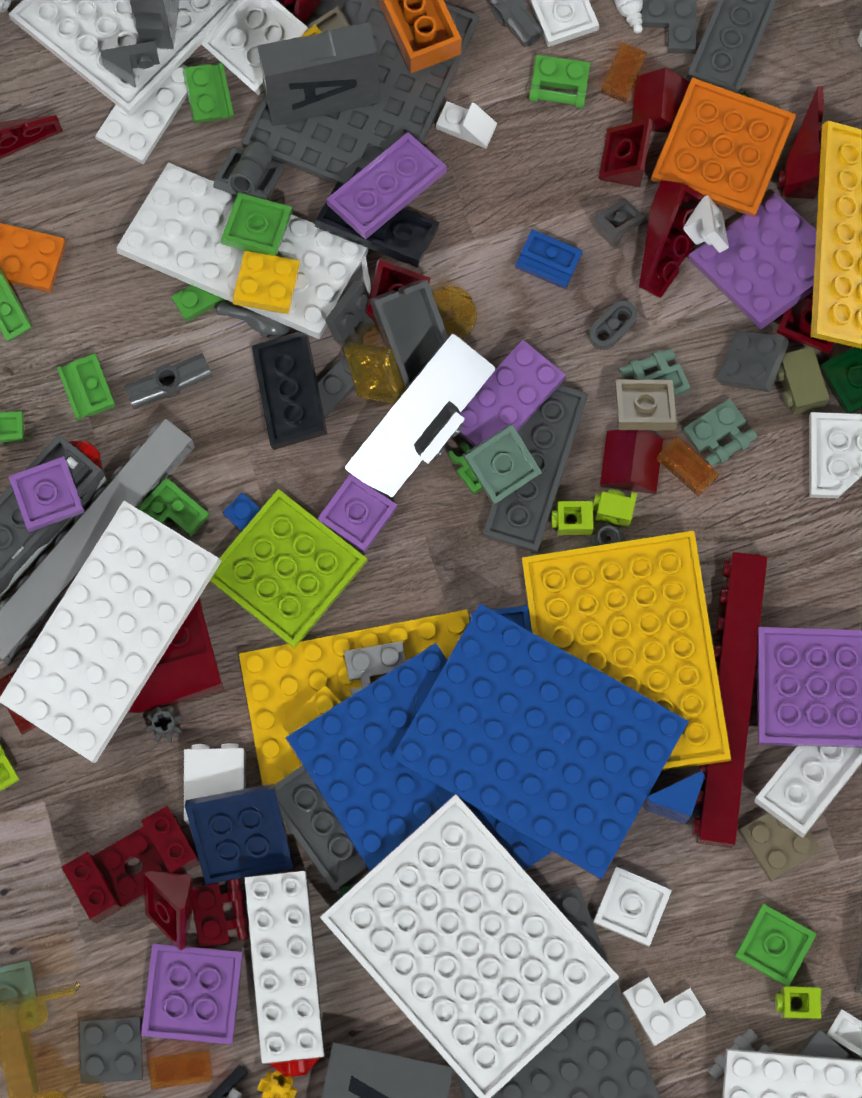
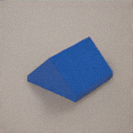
M700 771L648 796L642 805L644 810L685 824L692 815L704 779L703 772Z

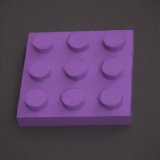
M152 944L141 1036L233 1045L243 952L186 947L180 951L176 946Z

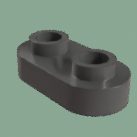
M619 301L613 304L591 326L589 333L591 344L600 350L612 348L635 325L637 320L636 307L628 301ZM625 315L627 320L620 321L618 316ZM604 333L608 336V339L601 340L598 335Z

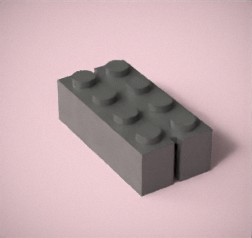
M421 279L398 288V291H390L369 299L402 393L448 337L428 280Z

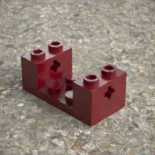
M168 806L141 820L144 825L143 827L95 855L87 851L61 866L91 921L97 924L144 897V873L155 871L183 874L200 864L197 854L174 813ZM135 858L141 860L142 870L136 875L128 874L126 871L128 861Z

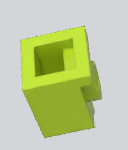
M617 490L602 491V494H595L593 511H597L595 520L629 528L637 493L632 492L630 497H626L623 492Z
M558 502L557 511H551V527L557 528V535L592 536L593 502ZM573 517L577 523L567 524L566 519Z
M781 987V993L775 994V1011L781 1012V1019H821V987ZM793 998L800 1000L801 1006L799 1009L792 1008L791 1000Z

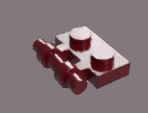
M240 879L228 881L230 892L226 894L221 893L219 883L192 888V907L200 948L230 943L228 931L237 930L239 941L250 939L249 920L246 916L244 905L246 894L245 890L241 889ZM232 903L235 919L226 921L224 904Z

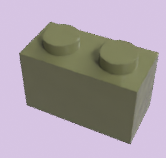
M808 347L785 353L776 375L777 381H782L784 388L782 397L785 407H790L792 416L825 408L830 398L814 348Z

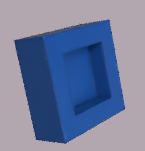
M241 493L222 513L226 519L242 532L261 509L244 493Z

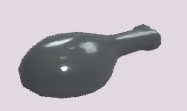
M221 302L216 308L218 315L244 320L252 329L260 332V335L265 338H269L270 335H284L289 332V326L252 310L232 306L226 302Z

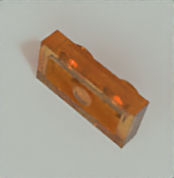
M621 43L602 86L601 94L626 103L647 52Z
M678 437L656 458L657 461L698 497L719 476L713 468Z
M210 1050L148 1058L152 1090L213 1082Z

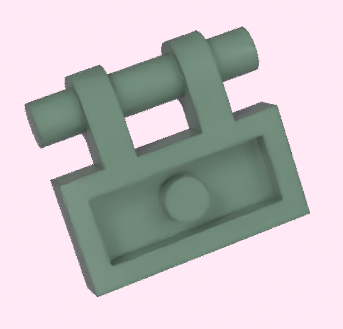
M672 348L665 351L657 350L652 352V356L642 360L636 358L629 361L628 365L619 368L623 379L633 375L636 380H673L674 397L690 392L691 389L680 363L671 367L667 363V361L675 359ZM655 366L658 368L659 371L646 376L644 370Z
M731 399L723 402L682 430L698 454L707 448L709 449L711 455L704 458L709 468L717 463L723 464L729 460L728 456L739 449L743 451L750 446V442L757 438V434L752 428L745 433L740 432L738 428L745 425L746 420ZM729 435L732 441L723 447L720 446L718 441Z

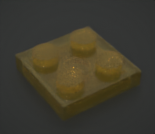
M353 342L343 347L358 397L395 403L404 392L392 348Z

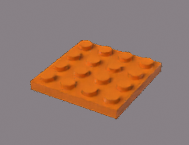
M692 77L651 180L660 183L661 180L684 183L702 195H708L715 204L756 217L795 122L796 114Z

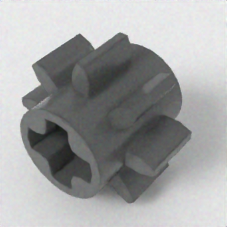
M158 706V713L154 716L147 715V718L152 722V726L147 727L146 731L148 733L156 731V742H159L161 738H166L169 743H172L171 736L175 733L182 734L177 724L183 720L181 716L172 717L174 714L173 707H170L166 712L162 711ZM162 719H166L169 723L167 724L168 729L165 731L159 727L161 726Z

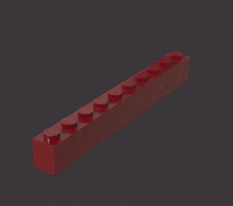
M733 552L729 560H724L722 577H727L726 588H721L719 605H724L723 616H718L716 633L721 634L719 644L714 645L715 662H717V674L731 761L700 765L699 772L702 771L704 774L703 788H700L696 800V805L700 806L699 817H694L692 835H697L696 843L726 848H732L736 844L758 648V627H760L768 556Z

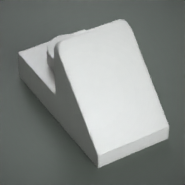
M448 101L436 123L437 130L487 149L497 127V123L475 103H472L468 110Z
M706 195L702 198L683 229L696 245L706 242L709 246L713 245L721 253L729 248L723 214L713 200Z

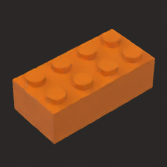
M377 0L411 74L461 55L462 39L444 0Z

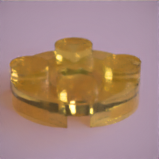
M446 286L436 292L433 291L432 294L447 336L454 333L463 341L473 331L477 320V309L471 296L465 290L454 286ZM449 309H453V315L456 317L445 320L441 314L442 311L447 312Z

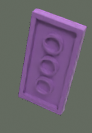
M407 132L327 198V205L364 239H367L447 172V166Z
M522 340L495 369L462 410L461 414L465 419L462 422L464 425L459 434L475 447L508 424H513L518 432L566 379V374Z

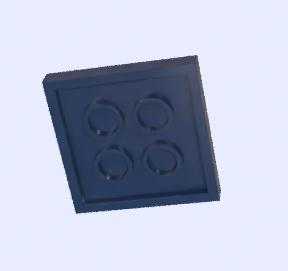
M274 783L185 800V809L206 885L293 868L294 861Z

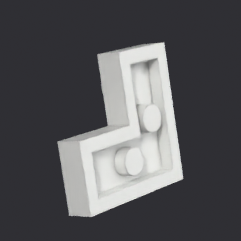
M648 977L622 993L653 1046H656L706 1015L691 988L664 1003Z

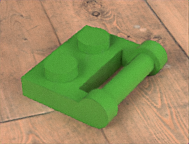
M536 55L529 101L538 102V100L571 104L576 105L575 108L583 109L590 62ZM540 86L576 90L578 91V93L573 94L540 89Z

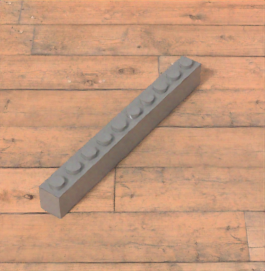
M167 419L161 424L157 423L150 430L148 440L142 446L138 445L130 454L129 462L124 467L120 466L113 473L111 483L105 489L101 488L94 495L92 505L87 510L84 509V513L76 516L74 525L68 532H63L57 538L55 548L49 554L45 553L36 563V570L19 582L17 585L18 590L11 599L8 597L0 604V659L7 665L13 661L53 614L123 501L138 508L166 477L169 478L195 448L193 440Z

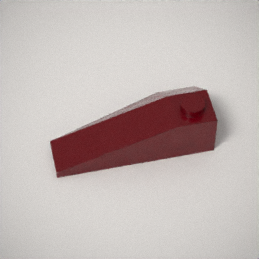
M823 86L817 87L783 170L778 171L777 186L782 187L781 197L815 199L819 189L822 124L819 123L822 122L824 113Z
M57 115L0 122V159L62 132L63 130Z
M661 180L651 204L639 288L658 298L663 296L679 274V266L686 257L689 258V254L694 251L695 243L683 228L704 195L684 183Z

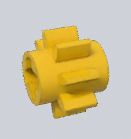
M268 1071L265 1078H261L257 1090L263 1092L261 1098H294L298 1089L292 1087L294 1078L284 1077L279 1071H274L273 1073Z

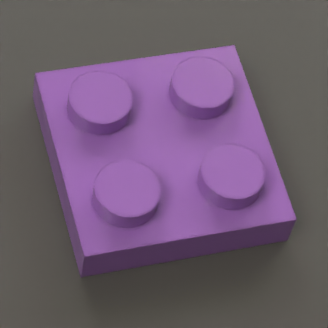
M64 456L8 476L28 532L85 512Z
M350 473L317 519L339 537L365 553L398 506Z

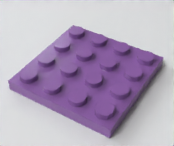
M776 193L761 203L756 217L744 214L725 228L729 244L728 249L719 253L713 245L709 246L705 242L689 254V261L760 329L767 326L813 292L816 229Z
M758 627V745L862 748V630Z

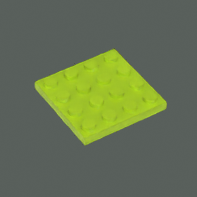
M278 489L219 558L222 562L209 582L280 639L295 648L368 562V559Z

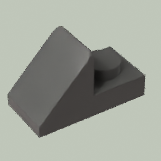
M155 41L100 50L104 68L133 87H136L134 68L147 69L153 65L160 64Z
M624 199L598 213L594 218V228L614 248L626 232L641 224L645 216Z

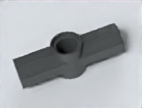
M487 0L492 6V12L497 21L503 27L507 26L523 47L532 46L543 36V30L529 14L524 0Z
M203 353L175 365H163L155 373L124 385V388L135 410L163 397H175L181 390L211 378L212 374ZM167 377L175 379L174 383L169 386L161 384L163 379Z

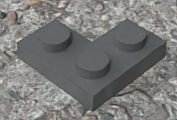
M642 0L641 19L643 22L641 26L668 28L667 53L695 54L697 0Z

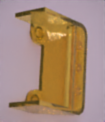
M80 982L0 1001V1061L9 1098H67L62 1091L56 1089L41 1092L28 1031L36 1030L46 1022L48 1018L46 1001L76 994L81 988ZM106 1095L95 1098H106Z

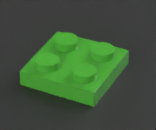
M238 193L221 237L222 245L277 256L292 215V207Z
M762 904L734 958L781 985L789 987L817 934L771 907Z

